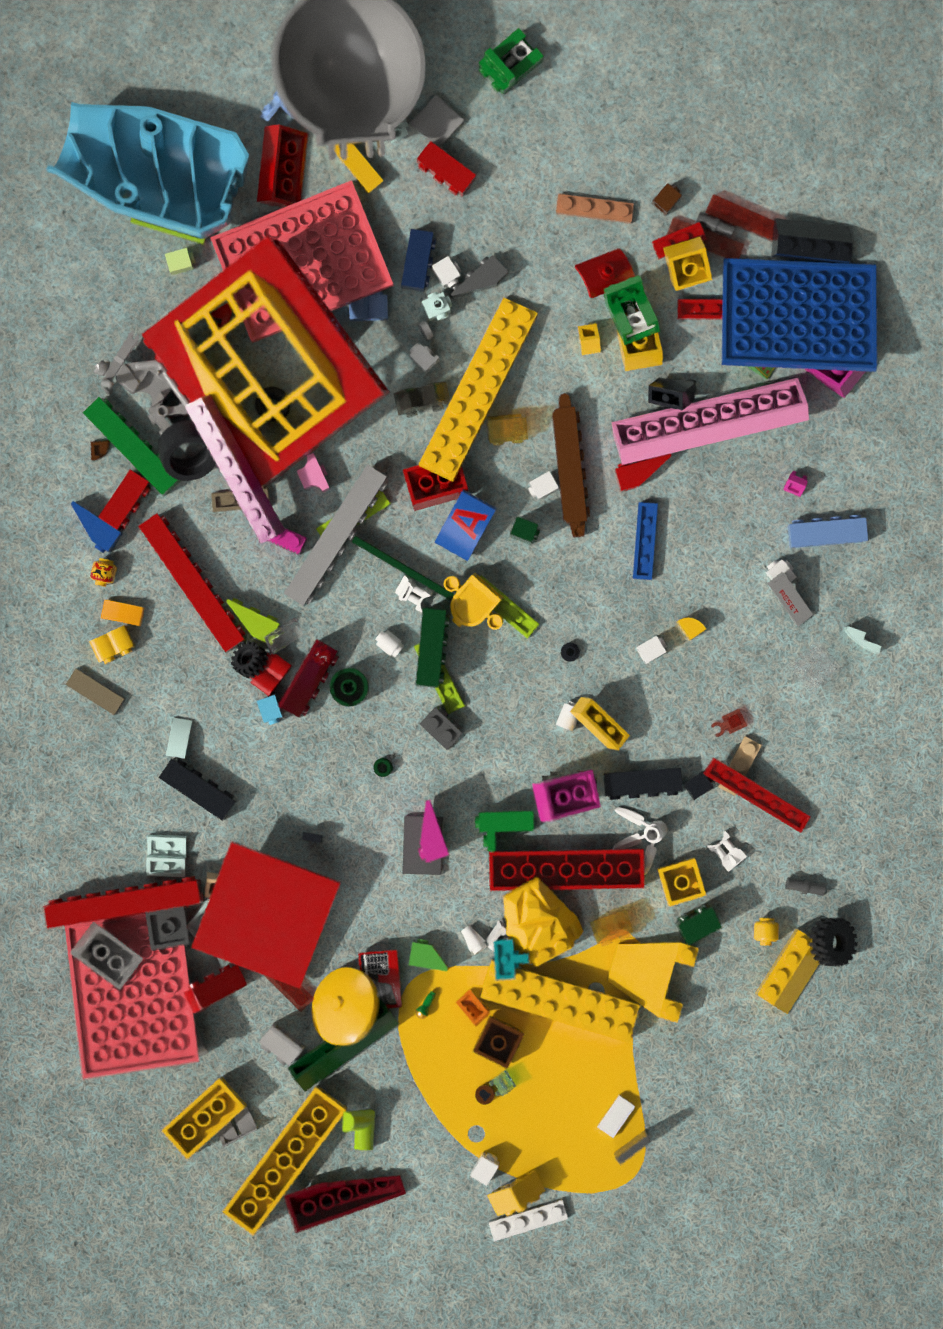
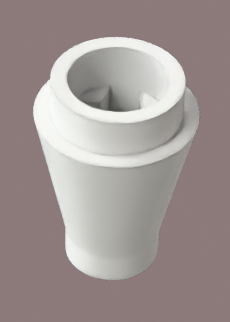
M471 925L461 931L470 952H473L474 955L487 947L486 941Z

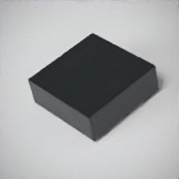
M303 832L302 834L303 840L317 843L322 842L323 835Z

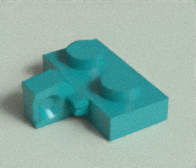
M513 940L493 941L496 981L515 979V969L520 968L519 964H529V955H519V951H514Z

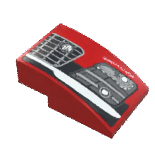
M387 950L358 953L360 971L366 973L373 981L378 994V1002L382 1000L388 1008H401L398 951Z

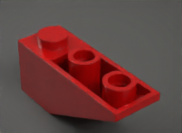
M671 453L637 461V463L630 465L629 463L624 465L622 463L618 464V468L614 471L620 492L640 487L670 459Z

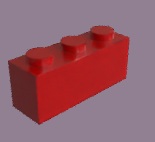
M431 141L417 158L420 170L425 173L429 171L434 175L433 179L441 185L445 183L449 186L448 190L456 196L459 194L463 197L476 180V174Z
M129 470L98 518L118 531L121 528L125 529L130 522L128 518L131 513L135 514L139 509L141 498H146L151 491L149 487L151 483L132 470Z
M228 964L219 969V974L215 975L213 972L205 976L204 982L199 983V981L188 985L189 990L183 993L193 1013L203 1010L247 986L238 965L230 967Z

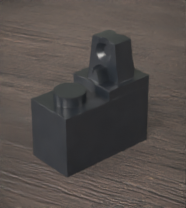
M659 377L648 385V403L684 410L695 401L696 380L675 381Z

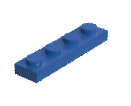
M638 503L632 579L652 580L658 504Z

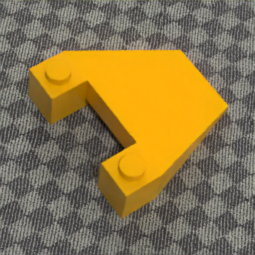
M678 941L617 944L607 982L659 1018L678 1023L683 1004L665 998L674 963L678 962L694 967L699 948L692 945L688 946Z

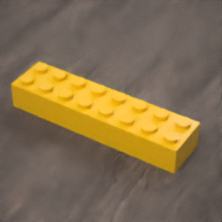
M491 959L480 995L482 999L625 1042L630 1041L640 1007L639 1003L523 968L515 969V979L496 981L495 960Z
M316 1085L226 1205L222 1213L254 1235L343 1116V1112H346L347 1107Z

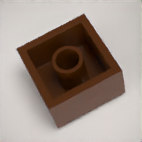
M489 1015L476 1041L473 1052L508 1069L525 1033Z

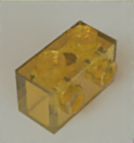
M524 413L486 417L488 440L493 445H503L504 442L512 441V443H522L523 440H528L527 418Z
M626 910L589 923L596 944L601 943L602 947L612 944V939L617 937L620 940L631 937L630 933L634 932Z

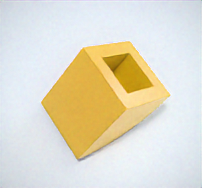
M597 323L578 326L582 355L600 353V337Z
M683 618L677 621V624L689 641L706 630L705 626L694 618Z

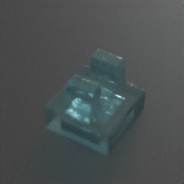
M507 1070L499 1073L489 1082L490 1086L496 1085L498 1089L495 1092L496 1096H504L516 1087Z

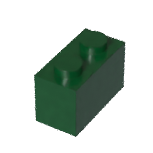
M517 516L510 533V538L531 545L532 541L536 542L540 530L537 528L539 524Z

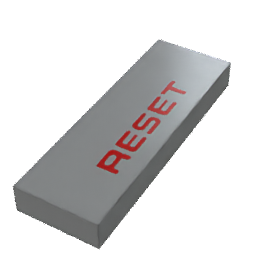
M781 572L767 583L798 627L813 615L785 573Z

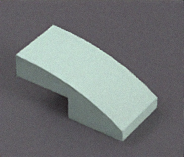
M849 626L845 627L844 631L858 645L875 654L880 653L882 646L864 640L866 632Z
M173 718L166 756L186 759L193 721Z

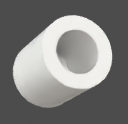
M570 701L568 704L564 703L556 722L557 726L572 732L574 731L578 719L570 711L576 703Z

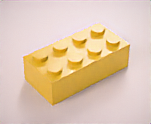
M221 1076L161 1131L183 1156L188 1159L244 1109L247 1104Z

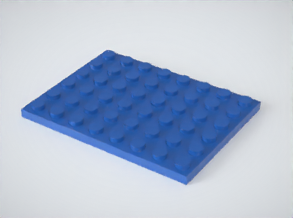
M723 258L721 365L876 372V265Z

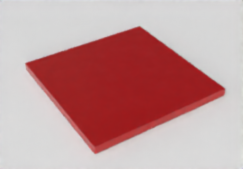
M231 841L191 948L300 989L340 881Z

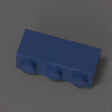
M416 229L410 230L401 288L424 292L425 287H429L430 276H427L428 268L432 269L433 257H430L431 249L435 250L437 240L433 238V232Z

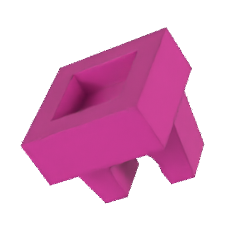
M792 471L783 490L801 497L808 483L807 476L803 475L800 478L796 476V471Z

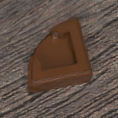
M110 441L90 442L91 461H97L107 454L106 452L110 448Z

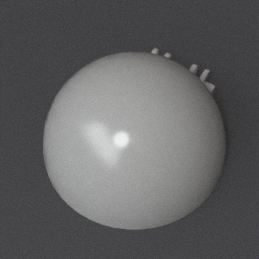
M299 0L286 14L277 30L272 47L271 69L276 91L284 107L299 124L316 135L317 146H328L330 160H335V145H339L340 156L343 160L347 159L346 144L355 143L366 144V153L369 158L373 157V142H377L378 154L382 157L385 155L384 141L396 139L395 127L409 115L421 94L425 77V56L422 41L416 27L407 13L393 0Z

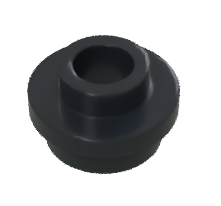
M566 643L562 646L561 656L565 661L572 662L579 657L580 650L576 644ZM567 649H573L574 654L572 656L567 655Z

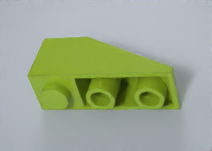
M233 598L232 601L227 599L226 602L253 637L271 645L281 625L277 623L278 619L269 614L267 617L260 615L261 610L252 606L249 609L243 607L244 602Z

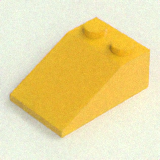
M617 330L625 371L663 365V351L658 333L624 345Z

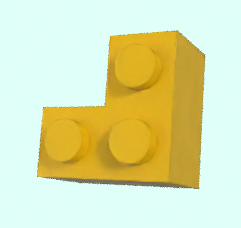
M536 1171L523 1174L512 1183L498 1187L489 1193L487 1197L497 1216L502 1214L509 1216L516 1211L521 1212L527 1209V1204L541 1199L540 1195L546 1190Z

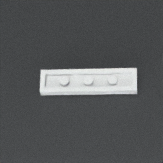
M558 1200L489 1221V1226L494 1241L566 1220L568 1217L563 1200Z

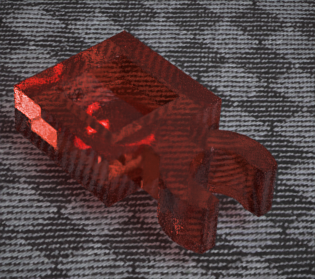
M737 709L722 716L723 722H715L711 725V728L715 726L720 727V732L715 734L716 737L723 735L725 730H728L729 734L746 727L747 724L740 709Z

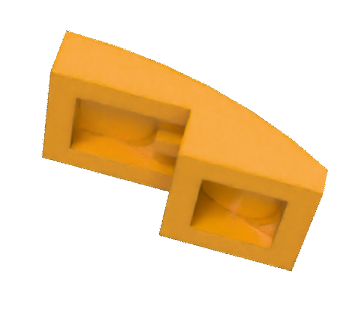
M104 599L101 618L141 626L145 608Z

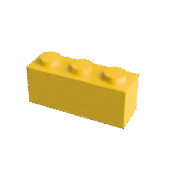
M581 697L570 711L609 749L619 750L630 736L592 698Z

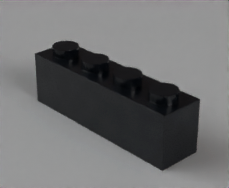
M180 758L176 760L171 759L158 778L223 821L237 802L233 799L235 796L227 790L224 792L219 790V785L211 779L207 782L201 778L203 774L193 768L191 771L185 767L187 763Z
M681 768L603 773L605 796H609V800L621 799V795H628L630 799L640 798V794L648 793V797H658L661 792H667V796L678 795V791H683Z

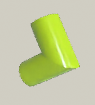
M364 1109L343 1112L342 1130L344 1132L355 1131L354 1149L373 1150L375 1111Z

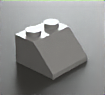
M275 1022L259 1041L262 1044L260 1047L269 1054L270 1052L274 1053L277 1056V1061L283 1065L287 1063L289 1066L305 1046Z

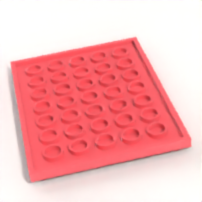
M352 180L210 237L224 270L266 236H276L331 311L394 286ZM250 282L233 294L242 313L259 300ZM264 305L243 320L252 343L283 331Z
M145 913L65 926L82 1078L89 1079L200 1062L194 1014L183 993L189 990L188 985H190L185 945L151 951ZM93 922L143 958L120 990L70 953Z

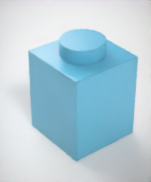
M276 695L257 701L264 723L269 722V725L280 722L279 718H282L283 714L278 706L279 703Z

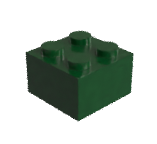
M703 904L694 909L695 913L691 915L685 913L677 918L678 921L675 924L685 944L688 946L723 928L711 906Z

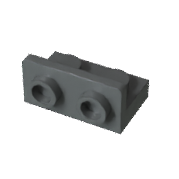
M435 707L420 722V725L448 750L463 734L461 732L463 728L455 720L451 723L447 719L448 714L441 707L439 709Z

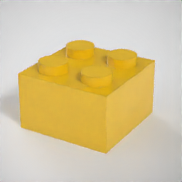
M700 237L663 248L670 280L676 291L712 280L706 248Z
M695 858L657 868L669 907L706 896Z

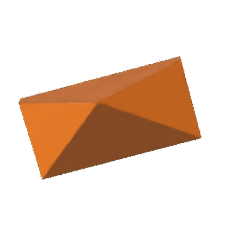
M470 989L456 1002L475 1026L480 1024L490 1014V1010Z

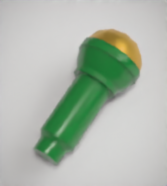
M430 991L422 1006L420 1005L416 1009L415 1014L419 1019H425L428 1016V1009L436 993Z

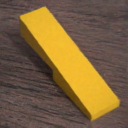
M346 144L347 159L343 160L340 156L339 145H335L336 156L345 164L367 193L384 181L353 144Z

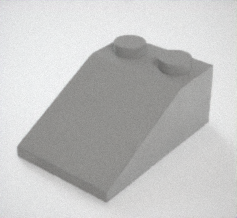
M95 922L90 925L70 952L75 958L119 990L143 960L141 956Z

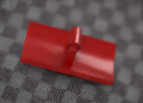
M619 248L575 265V269L586 285L590 298L605 294L604 289L610 285L635 277L629 260Z

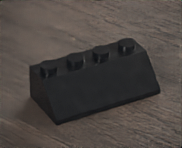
M774 219L771 257L823 263L848 264L851 262L853 241L849 226Z

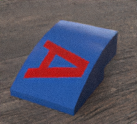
M463 490L434 543L468 561L497 508Z

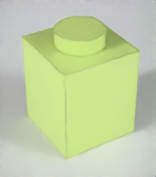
M187 248L165 254L171 275L193 270L192 264L195 263L193 252L189 253Z

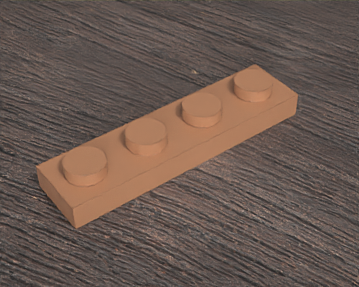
M558 194L556 214L631 224L634 204Z

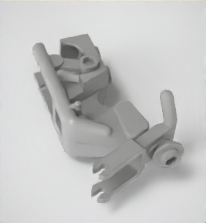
M130 332L111 364L109 361L105 362L102 360L94 366L96 368L93 371L95 374L105 376L101 381V388L107 394H112L113 379L116 376V381L129 393H148L152 398V404L148 410V418L153 425L157 424L161 429L159 431L160 435L171 426L165 420L166 418L186 417L188 415L190 420H192L186 409L190 400L186 395L180 393L177 388L179 386L177 382L169 378L163 363H159L157 360L124 364L139 342V335L133 339L134 332ZM171 391L180 405L166 407L161 404Z

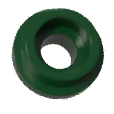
M380 758L376 760L373 768L376 775L386 777L391 774L393 766L387 758ZM381 764H385L387 766V769L385 771L380 770L379 767Z

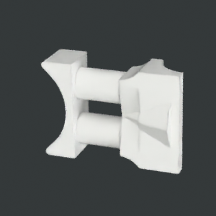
M405 574L395 593L399 596V600L411 601L417 605L415 609L422 612L423 608H425L424 598L430 597L434 591L428 587L426 590L416 585L413 578ZM411 592L416 593L417 595L421 596V598L415 596Z
M724 831L723 838L718 844L707 845L711 852L714 851L718 855L723 867L729 872L747 856L741 849L733 845L728 839L730 837L729 834ZM722 843L729 851L727 854L720 847Z

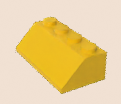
M798 929L794 930L755 992L756 995L786 1014L789 1013L819 965V961L814 959L815 954L810 952L813 949L809 946V942H812V939Z

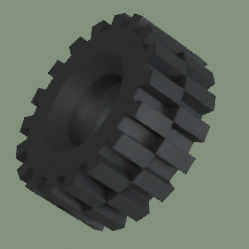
M844 918L820 919L821 921H817L815 923L817 927H812L811 929L814 933L809 936L812 939V942H809V946L813 948L810 952L815 954V961H819L818 963L824 966L841 967L849 964V961H852L854 958L852 954H856L857 951L854 947L858 945V942H855L857 934H853L854 927L850 926L851 923ZM834 936L836 937V947H835V948H834V945H833Z

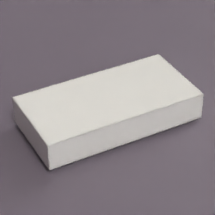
M618 1095L597 1127L614 1138L635 1108V1105Z

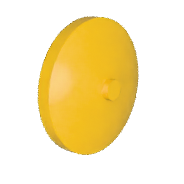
M349 967L332 971L320 982L313 997L311 1014L316 1031L325 1041L332 1044L346 1046L358 1042L370 1031L375 1022L378 1012V994L373 981L366 973Z

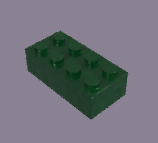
M423 608L416 686L439 688L440 684L443 685L444 673L441 672V665H445L446 653H443V646H447L448 634L444 633L445 627H449L450 615H446V610Z

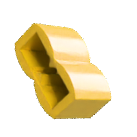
M125 625L89 641L98 662H104L105 664L113 662L115 656L119 654L122 656L133 652L132 648L136 647Z

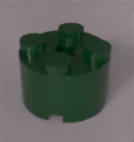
M354 668L339 670L330 681V693L333 699L346 707L361 704L369 692L367 678L363 673ZM352 682L354 690L347 693L344 686Z

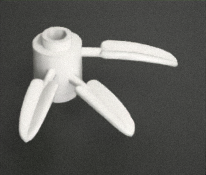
M617 807L615 811L619 815L639 826L643 824L647 827L644 830V835L640 836L638 833L631 835L616 843L613 849H626L642 843V839L646 838L647 841L651 842V845L646 847L644 854V875H646L656 855L657 848L654 847V844L666 836L667 826L661 820H655L649 824L644 821V816L632 810Z

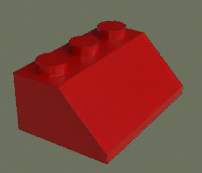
M419 465L402 469L414 511L456 500L463 490L469 492L462 466L454 482Z

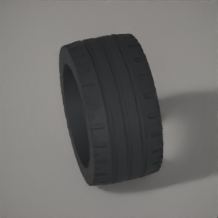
M192 420L174 423L165 429L159 438L158 452L162 466L167 474L174 479L181 481L200 479L209 474L217 464ZM196 442L205 445L198 455L191 458L179 459L171 456L174 450L186 443Z

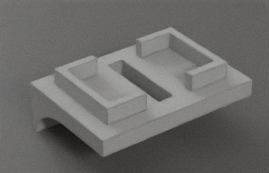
M248 1106L234 1117L240 1130V1135L237 1134L231 1120L217 1132L222 1147H226L259 1130Z

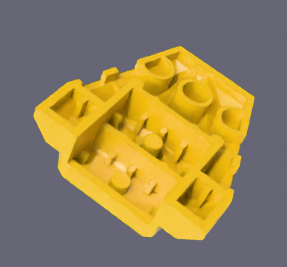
M538 877L503 895L508 940H513L514 951H519V955H529V964L532 963L534 966H539L572 949L574 941L579 939L584 932L576 914L566 907ZM519 964V966L525 967L529 964Z

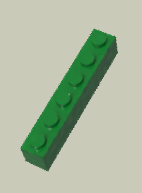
M98 397L82 413L165 497L180 480L174 479L167 474L162 466L159 453L155 455L151 451L153 446L146 439L142 441L138 437L140 433L133 426L129 428L124 423L126 418L120 412L115 414L111 409L113 405L106 398L102 400Z

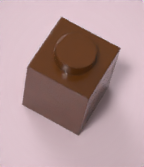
M667 183L652 200L651 204L666 216L681 199V191L674 184L670 185Z

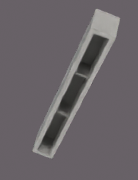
M367 464L284 592L285 595L302 606H305L306 603H311L315 597L313 594L316 587L320 589L326 580L323 576L327 571L331 572L336 564L334 559L337 555L341 556L345 551L346 546L344 544L347 539L352 540L356 534V525L358 523L362 524L367 517L365 513L367 508L374 506L378 500L375 496L379 491L383 492L388 482L385 475Z

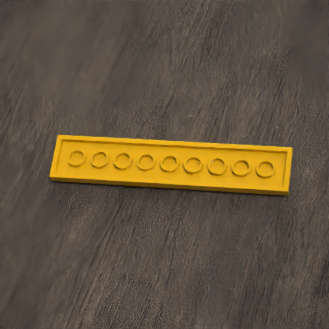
M503 297L419 462L420 467L454 482L538 316L537 312Z

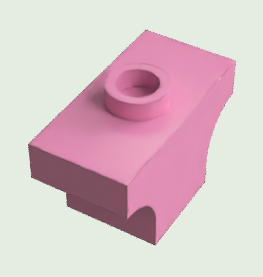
M314 453L307 455V464L302 469L297 470L304 489L318 487L323 492L330 490L324 477L328 475L324 465L319 466Z

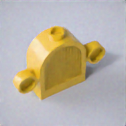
M473 573L463 586L460 584L458 577L453 575L444 580V587L447 591L457 592L453 596L450 605L453 616L452 621L457 626H476L486 618L488 619V626L493 630H497L503 625V617L492 611L504 597L477 573Z

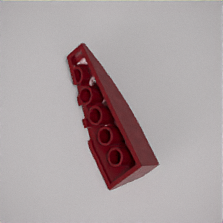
M399 1175L324 1182L285 1195L284 1198L296 1234L405 1195L406 1191Z

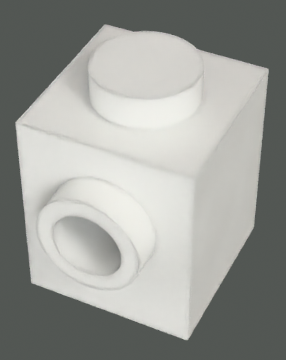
M449 256L432 265V270L444 288L447 286L452 288L459 282V273L462 271L456 262L452 263Z
M774 560L767 566L769 570L766 574L771 580L781 572L785 573L790 582L796 578V575L792 572L794 568L787 560L785 562L783 560L779 562Z

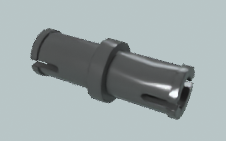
M702 212L699 213L696 223L700 222L701 225L711 229V232L716 231L731 238L735 230V226L720 221L718 217L713 218Z
M787 877L785 889L800 891L802 894L811 893L824 896L826 884L809 882L808 879L803 881Z

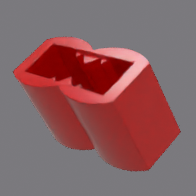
M274 652L271 655L267 653L268 660H265L267 665H263V672L260 670V675H255V678H251L250 682L269 697L292 667V665Z

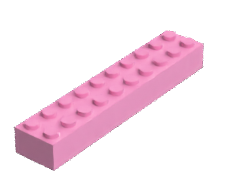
M795 378L694 402L684 410L669 408L611 423L615 444L621 463L624 465L808 421L809 412L808 403L799 379Z

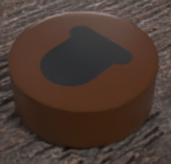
M485 1084L480 1085L475 1092L476 1100L483 1105L491 1103L494 1099L493 1088Z

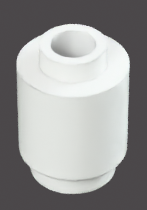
M389 630L386 632L381 631L375 639L378 641L376 645L394 657L405 646L401 643L402 640Z

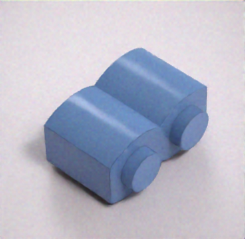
M377 292L350 303V321L388 320L387 295H383V292Z

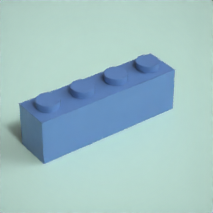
M851 515L849 519L842 520V516L830 517V521H823V518H814L808 523H804V520H793L792 524L788 525L789 547L800 548L868 541L866 518H861V515Z

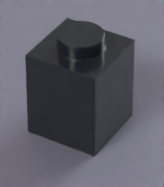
M704 771L683 783L693 800L714 788L712 785L714 780L704 775Z

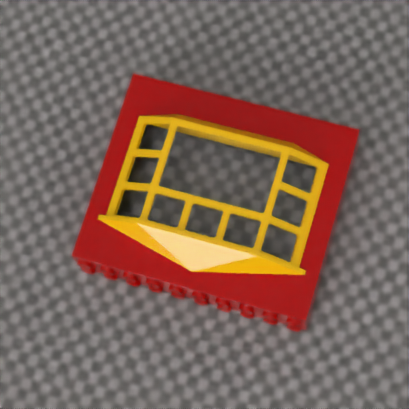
M266 236L141 334L144 337V344L155 352L156 360L159 363H163L166 367V373L169 378L174 379L179 385L177 388L180 393L188 397L190 400L189 405L211 394L262 489L266 488L391 393L276 236ZM250 282L259 300L242 313L233 294ZM227 299L236 314V318L219 330L210 312ZM262 305L267 308L315 374L313 378L276 406H274L224 337L226 333ZM205 317L214 335L198 347L189 335L188 329ZM217 340L232 358V361L218 372H216L202 353ZM235 366H238L251 384L250 387L237 397L232 394L221 379L224 374ZM318 381L335 397L332 402L320 411H316L302 395ZM254 391L257 392L269 409L265 415L255 422L252 421L239 403ZM294 399H298L312 415L311 418L296 429L280 413V410ZM272 416L289 432L286 437L274 446L270 445L258 429L259 426Z

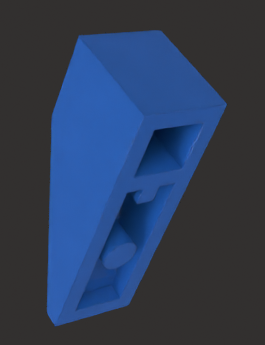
M72 501L71 506L90 539L96 543L95 548L102 553L105 551L111 553L123 534Z

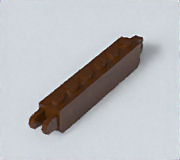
M563 393L558 398L559 408L555 409L552 413L563 521L570 525L573 538L584 537L585 523L587 518H590L589 506H585V499H588L587 487H583V480H586L585 468H581V461H584L583 449H579V442H582L581 430H577V423H580L579 411H575V407H571L569 395Z

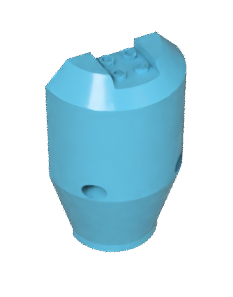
M72 102L69 128L62 152L55 166L48 165L47 171L67 181L114 213L205 239L228 226L231 222L233 197H236L238 188L244 186L249 154L236 132L146 106L90 105Z

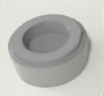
M426 321L420 322L418 328L423 337L428 341L433 338V332Z

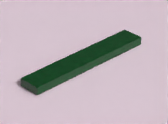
M355 536L352 540L354 545L403 574L410 576L425 587L432 589L447 600H452L454 593L447 591L444 587L363 539Z

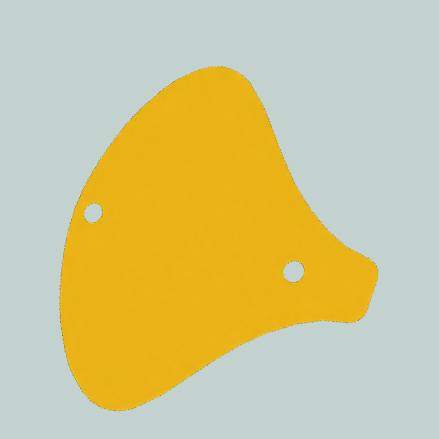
M615 930L595 946L578 954L556 961L545 962L539 966L527 965L520 968L586 988L592 983H600L604 987V993L636 1002L607 982L617 944L640 942L625 930ZM489 966L448 967V971L431 969L412 979L401 996L402 1007L399 1008L398 1031L406 1062L416 1085L429 1107L448 1132L465 1149L478 1158L482 1152L493 1154L498 1158L497 1161H499L497 1169L515 1178L536 1171L544 1188L557 1191L589 1194L619 1188L636 1176L644 1162L646 1146L622 1164H619L614 1156L617 1150L645 1130L633 1056V1030L630 1041L625 1042L482 999L480 995ZM469 989L490 1010L489 1015L525 1033L508 1069L473 1052L476 1041L489 1015L480 1024L475 1026L456 1004ZM430 991L436 993L428 1009V1016L425 1019H419L415 1014L416 1009L420 1005L422 1006ZM484 1084L491 1086L494 1090L493 1101L486 1105L480 1104L475 1097L476 1089ZM618 1095L635 1105V1108L615 1137L612 1138L597 1126ZM475 1125L481 1126L485 1131L484 1139L477 1143L472 1142L468 1137L469 1129Z

